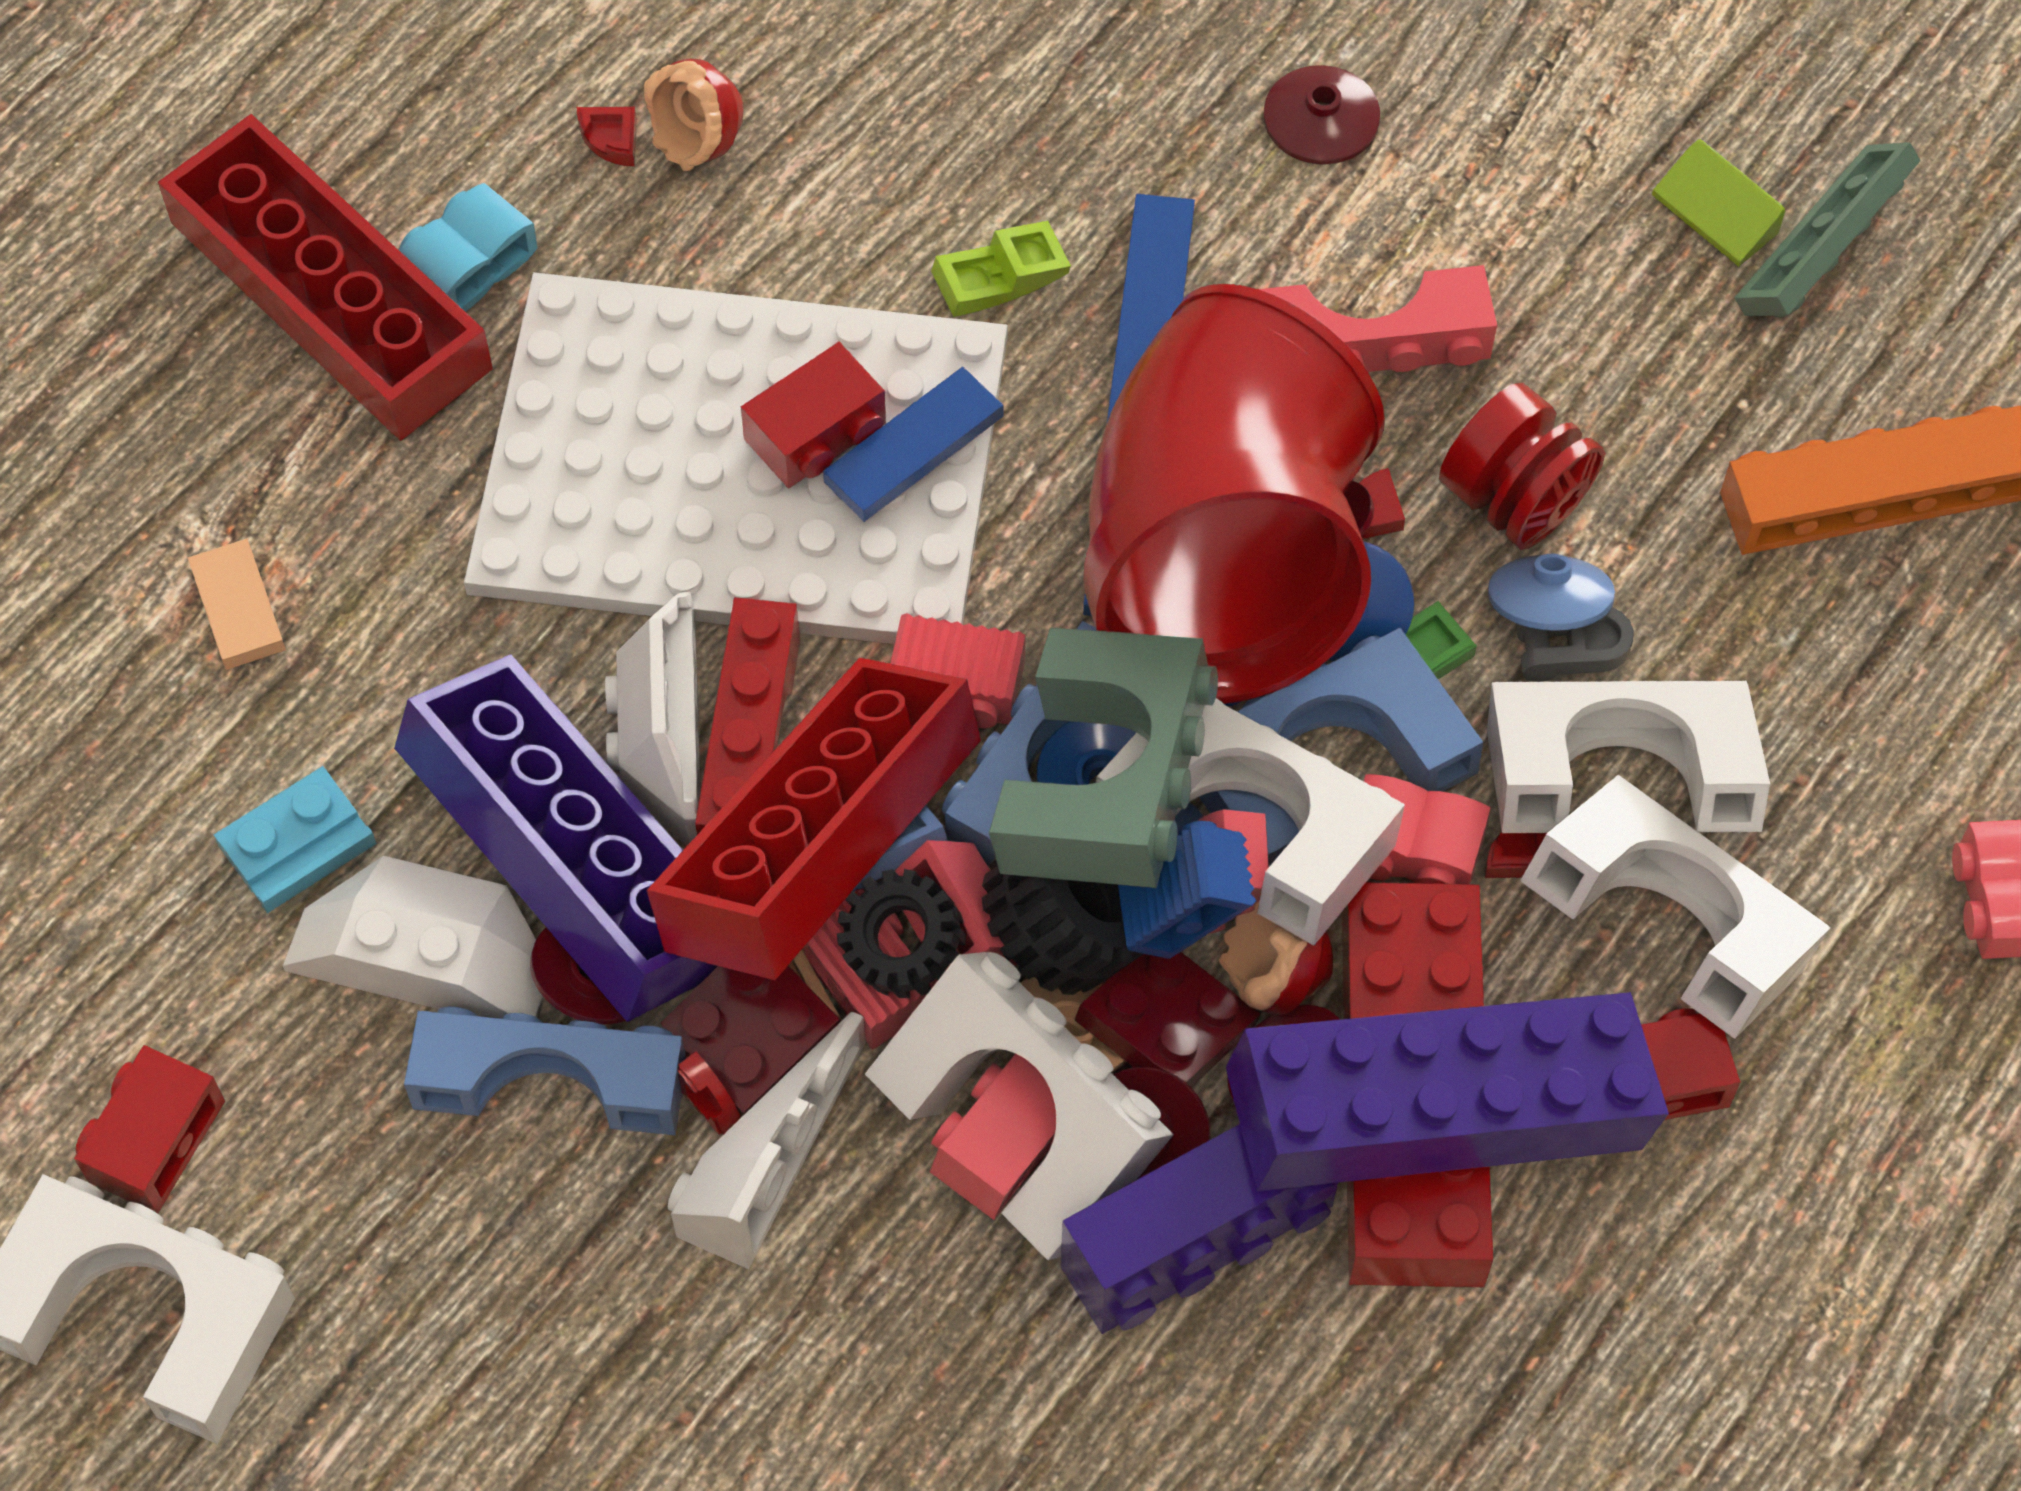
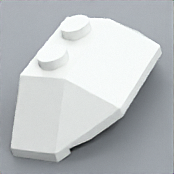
M683 592L675 595L616 652L617 676H606L605 693L607 713L618 714V732L606 734L607 763L613 771L620 770L621 780L653 817L678 839L688 845L697 836L695 822L701 784L696 621L691 592Z
M387 856L380 857L304 908L283 964L286 972L436 1009L449 1006L460 1007L470 1010L480 1017L503 1019V1016L509 1013H523L538 1018L545 999L538 991L530 971V956L536 939L507 885Z

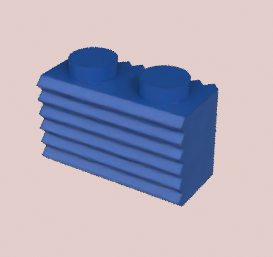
M1196 821L1185 824L1178 830L1174 859L1172 862H1163L1157 888L1118 885L1128 951L1170 959L1253 906L1257 900L1251 894L1255 888L1249 882L1253 876L1247 870L1251 863L1245 858L1249 851L1243 845L1247 839L1242 833L1218 828L1215 823L1210 821Z

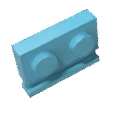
M324 766L214 834L219 848L251 892L261 902L262 907L267 913L377 844L371 829L361 820L356 809Z

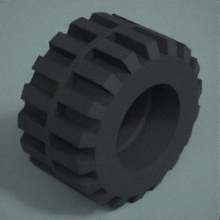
M996 857L989 864L991 870L984 875L982 883L983 888L987 892L982 897L983 911L989 914L991 918L987 926L992 937L998 936L1005 945L1000 948L1008 961L1012 958L1019 966V973L1028 980L1035 977L1041 988L1051 992L1059 988L1063 995H1074L1080 990L1085 993L1143 955V953L1128 951L1118 884L1000 874Z

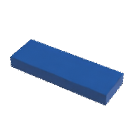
M962 366L823 471L824 483L865 522L1004 416V405Z

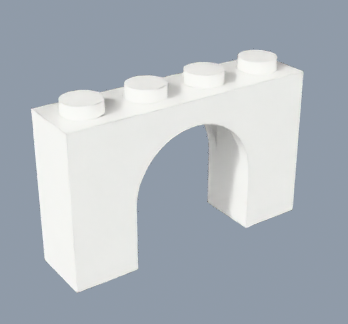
M1747 681L1492 682L1487 735L1502 833H1548L1569 816L1573 782L1569 762L1584 752L1609 746L1642 749L1664 758L1675 766L1687 783L1697 832H1762L1770 781Z
M1216 698L1212 706H1204L1202 717L1205 735L1201 755L1199 757L1191 756L1188 767L1191 774L1189 802L1201 795L1214 791L1240 790L1263 796L1278 804L1290 815L1298 827L1299 833L1266 870L1257 914L1306 942L1315 945L1396 846L1405 804L1392 798L1384 790L1371 786L1334 766L1328 759L1314 755L1287 740L1270 727L1260 725L1229 708ZM1136 733L1099 773L1096 783L1110 779L1129 768L1141 756L1148 741ZM1178 808V809H1177L1176 815L1179 813V811H1180L1182 808Z
M1619 775L1546 834L1520 880L1571 919H1575L1606 891L1622 886L1650 889L1668 896L1686 907L1706 927L1714 941L1715 947L1704 959L1682 995L1681 1000L1734 1039L1803 972L1831 928Z
M994 952L960 954L943 973L865 1075L909 1120L941 1114L983 1060L999 1049L1020 1055L1035 1066L1046 1080L1054 1099L1056 1109L1054 1140L1046 1158L1002 1211V1214L1047 1260L1061 1257L1062 1221L1136 1181L1174 1134L1158 1120L1161 1117V1113L1150 1099L1135 1090H1128L1111 1073L1114 1069L1113 1065L1101 1051L1089 1044H1081L1064 1027L1067 1024L1064 1015L1050 1002L1042 998H1035L1018 981L1020 973L1011 962Z
M43 1174L0 1248V1350L37 1365L69 1306L79 1292L94 1279L119 1268L135 1266L148 1267L165 1272L183 1285L185 1312L178 1334L143 1398L156 1418L218 1444L295 1300L283 1276V1268L274 1261L256 1253H247L245 1259L222 1250L224 1245L220 1240L203 1230L188 1227L183 1234L162 1225L164 1219L159 1214L141 1204L128 1202L125 1208L105 1201L103 1200L105 1195L101 1190L82 1179L68 1177L67 1181L63 1183Z

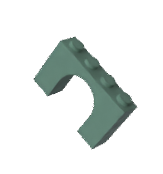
M1050 627L1035 676L1045 719L1117 725L1140 734L1148 741V744L1141 756L1129 768L1101 782L1087 785H1065L1004 780L989 830L1000 874L1157 888L1163 862H1172L1175 856L1177 825L1174 820L1177 809H1185L1189 802L1191 774L1188 767L1191 756L1199 757L1203 749L1205 726L1202 714L1204 706H1212L1216 699L1218 688L1216 666H1208L1203 638Z

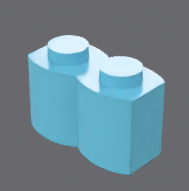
M482 183L468 191H462L453 196L447 203L441 218L433 220L425 226H418L412 229L402 240L399 251L466 312L490 290L494 283L507 278L523 265L536 251L537 241L534 223L488 185Z

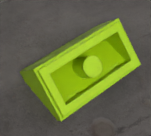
M1701 139L1694 142L1684 152L1652 191V196L1738 267L1779 234L1785 215V208L1777 200Z

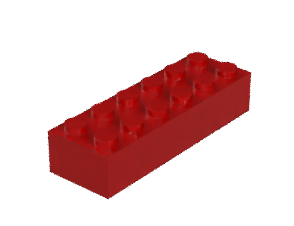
M252 114L248 115L158 181L171 224L400 441L493 370L485 330Z
M859 657L647 889L664 951L681 957L776 980L980 743L981 738L968 680Z
M1366 882L1342 911L1344 1019L1484 1006L1480 885ZM1490 1166L1347 1182L1349 1285L1485 1287L1493 1263Z

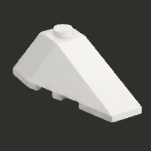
M851 1011L701 1156L692 1175L683 1173L679 1177L668 1201V1210L672 1211L671 1216L677 1238L746 1269L750 1268L866 1043L864 1016Z

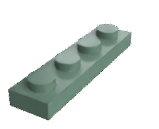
M1910 142L1873 144L1864 147L1734 297L1745 316L1784 317L1802 306L1805 301V295L1822 275H1825L1837 265L1840 254L1856 236L1868 229L1872 222L1871 218L1889 198L1903 188L1904 180L1921 161Z

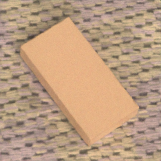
M248 538L188 557L226 670L286 650Z

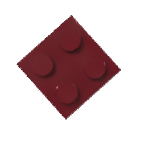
M1180 952L1170 959L1143 954L1115 973L1079 1006L1074 1021L1132 1067L1162 1069L1178 1076L1192 1087L1238 1044L1245 1029L1256 1026L1261 1013L1249 1007L1239 996Z
M789 965L776 980L718 966L660 1024L674 1036H682L684 1049L689 1055L697 1051L718 1077L733 1102L746 1114L842 1020Z

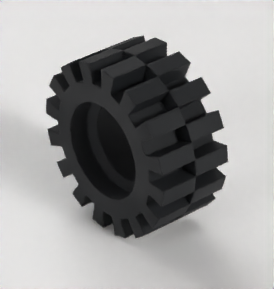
M893 869L881 871L882 881L876 882L870 876L861 882L866 889L863 894L858 896L851 891L846 898V901L852 907L849 913L843 911L839 913L837 922L844 928V933H837L838 945L845 951V954L842 956L848 966L876 991L887 996L889 992H893L898 998H910V991L916 990L923 996L931 990L929 983L935 979L939 980L949 964L960 955L957 951L958 945H966V933L960 928V924L964 923L961 912L954 906L952 899L929 877L925 876L923 879L916 871L904 869L903 876H899ZM902 910L918 913L923 918L925 924V936L919 948L904 957H891L884 954L878 942L879 929L884 920L891 914Z

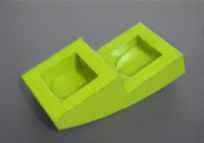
M1047 220L994 231L990 246L936 256L931 272L953 317L988 309L1034 292L1069 274L1071 265Z

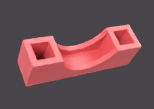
M1484 265L1424 271L1420 288L1408 304L1389 315L1369 319L1348 317L1330 310L1313 296L1305 284L1259 289L1292 303L1328 327L1352 350L1368 372L1382 370L1408 372L1420 366L1446 363L1464 366L1479 360L1491 359L1497 322Z

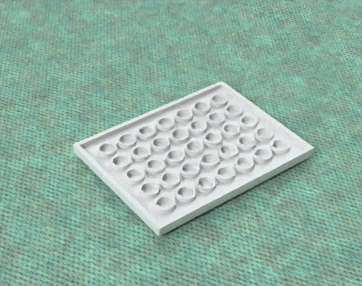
M533 272L464 580L466 593L473 596L653 616L678 593L691 592L695 621L729 625L734 597L796 603L799 631L802 634L895 644L901 615L906 613L913 617L920 615L925 619L933 617L937 621L943 619L950 623L958 621L963 625L994 424L863 522L824 483L823 473L814 478L805 477L788 489L744 440L740 406L839 341L885 390L886 423L962 366L998 399L1008 339V325ZM853 445L852 447H850L849 449L835 457L830 465H832L834 462H836L838 459H840L842 456H844L857 445Z

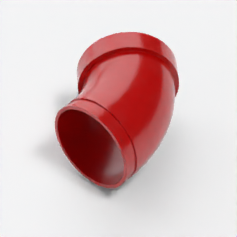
M1213 284L1192 291L1182 300L1173 312L1171 319L1159 330L1131 371L1111 411L1096 457L1089 502V547L1086 552L1083 573L1085 594L1096 631L1203 638L1208 666H1216L1218 688L1216 698L1223 704L1245 701L1273 693L1295 683L1319 668L1344 645L1354 632L1365 611L1370 594L1371 566L1353 512L1344 494L1360 471L1364 461L1373 453L1383 436L1385 427L1384 408L1376 385L1361 361L1336 334L1316 318L1282 298L1247 286Z

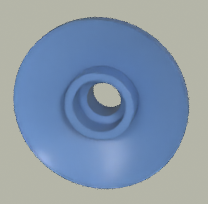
M1559 554L1535 555L1513 560L1500 567L1492 575L1488 586L1490 603L1500 615L1525 627L1550 631L1577 629L1597 622L1611 610L1615 595L1611 579L1601 569L1583 560Z

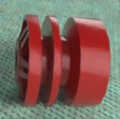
M1515 383L1498 392L1466 424L1449 448L1441 465L1438 479L1446 489L1472 510L1481 509L1490 504L1487 515L1489 524L1497 531L1506 529L1505 535L1508 540L1520 550H1524L1544 540L1575 510L1598 476L1606 453L1603 447L1591 437L1581 439L1582 433L1580 429L1572 422L1562 423L1553 429L1557 415L1554 407L1524 383Z

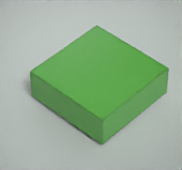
M1439 601L1413 616L1406 633L1407 638L1437 679H1440L1475 656L1477 645Z

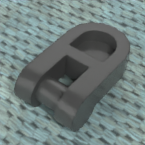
M1613 607L1607 615L1597 622L1571 630H1540L1516 623L1518 639L1525 642L1526 652L1520 657L1523 677L1529 681H1547L1562 674L1598 673L1615 670L1626 661L1633 644L1634 630L1630 620L1621 611ZM1552 636H1567L1568 646L1550 647L1549 638Z

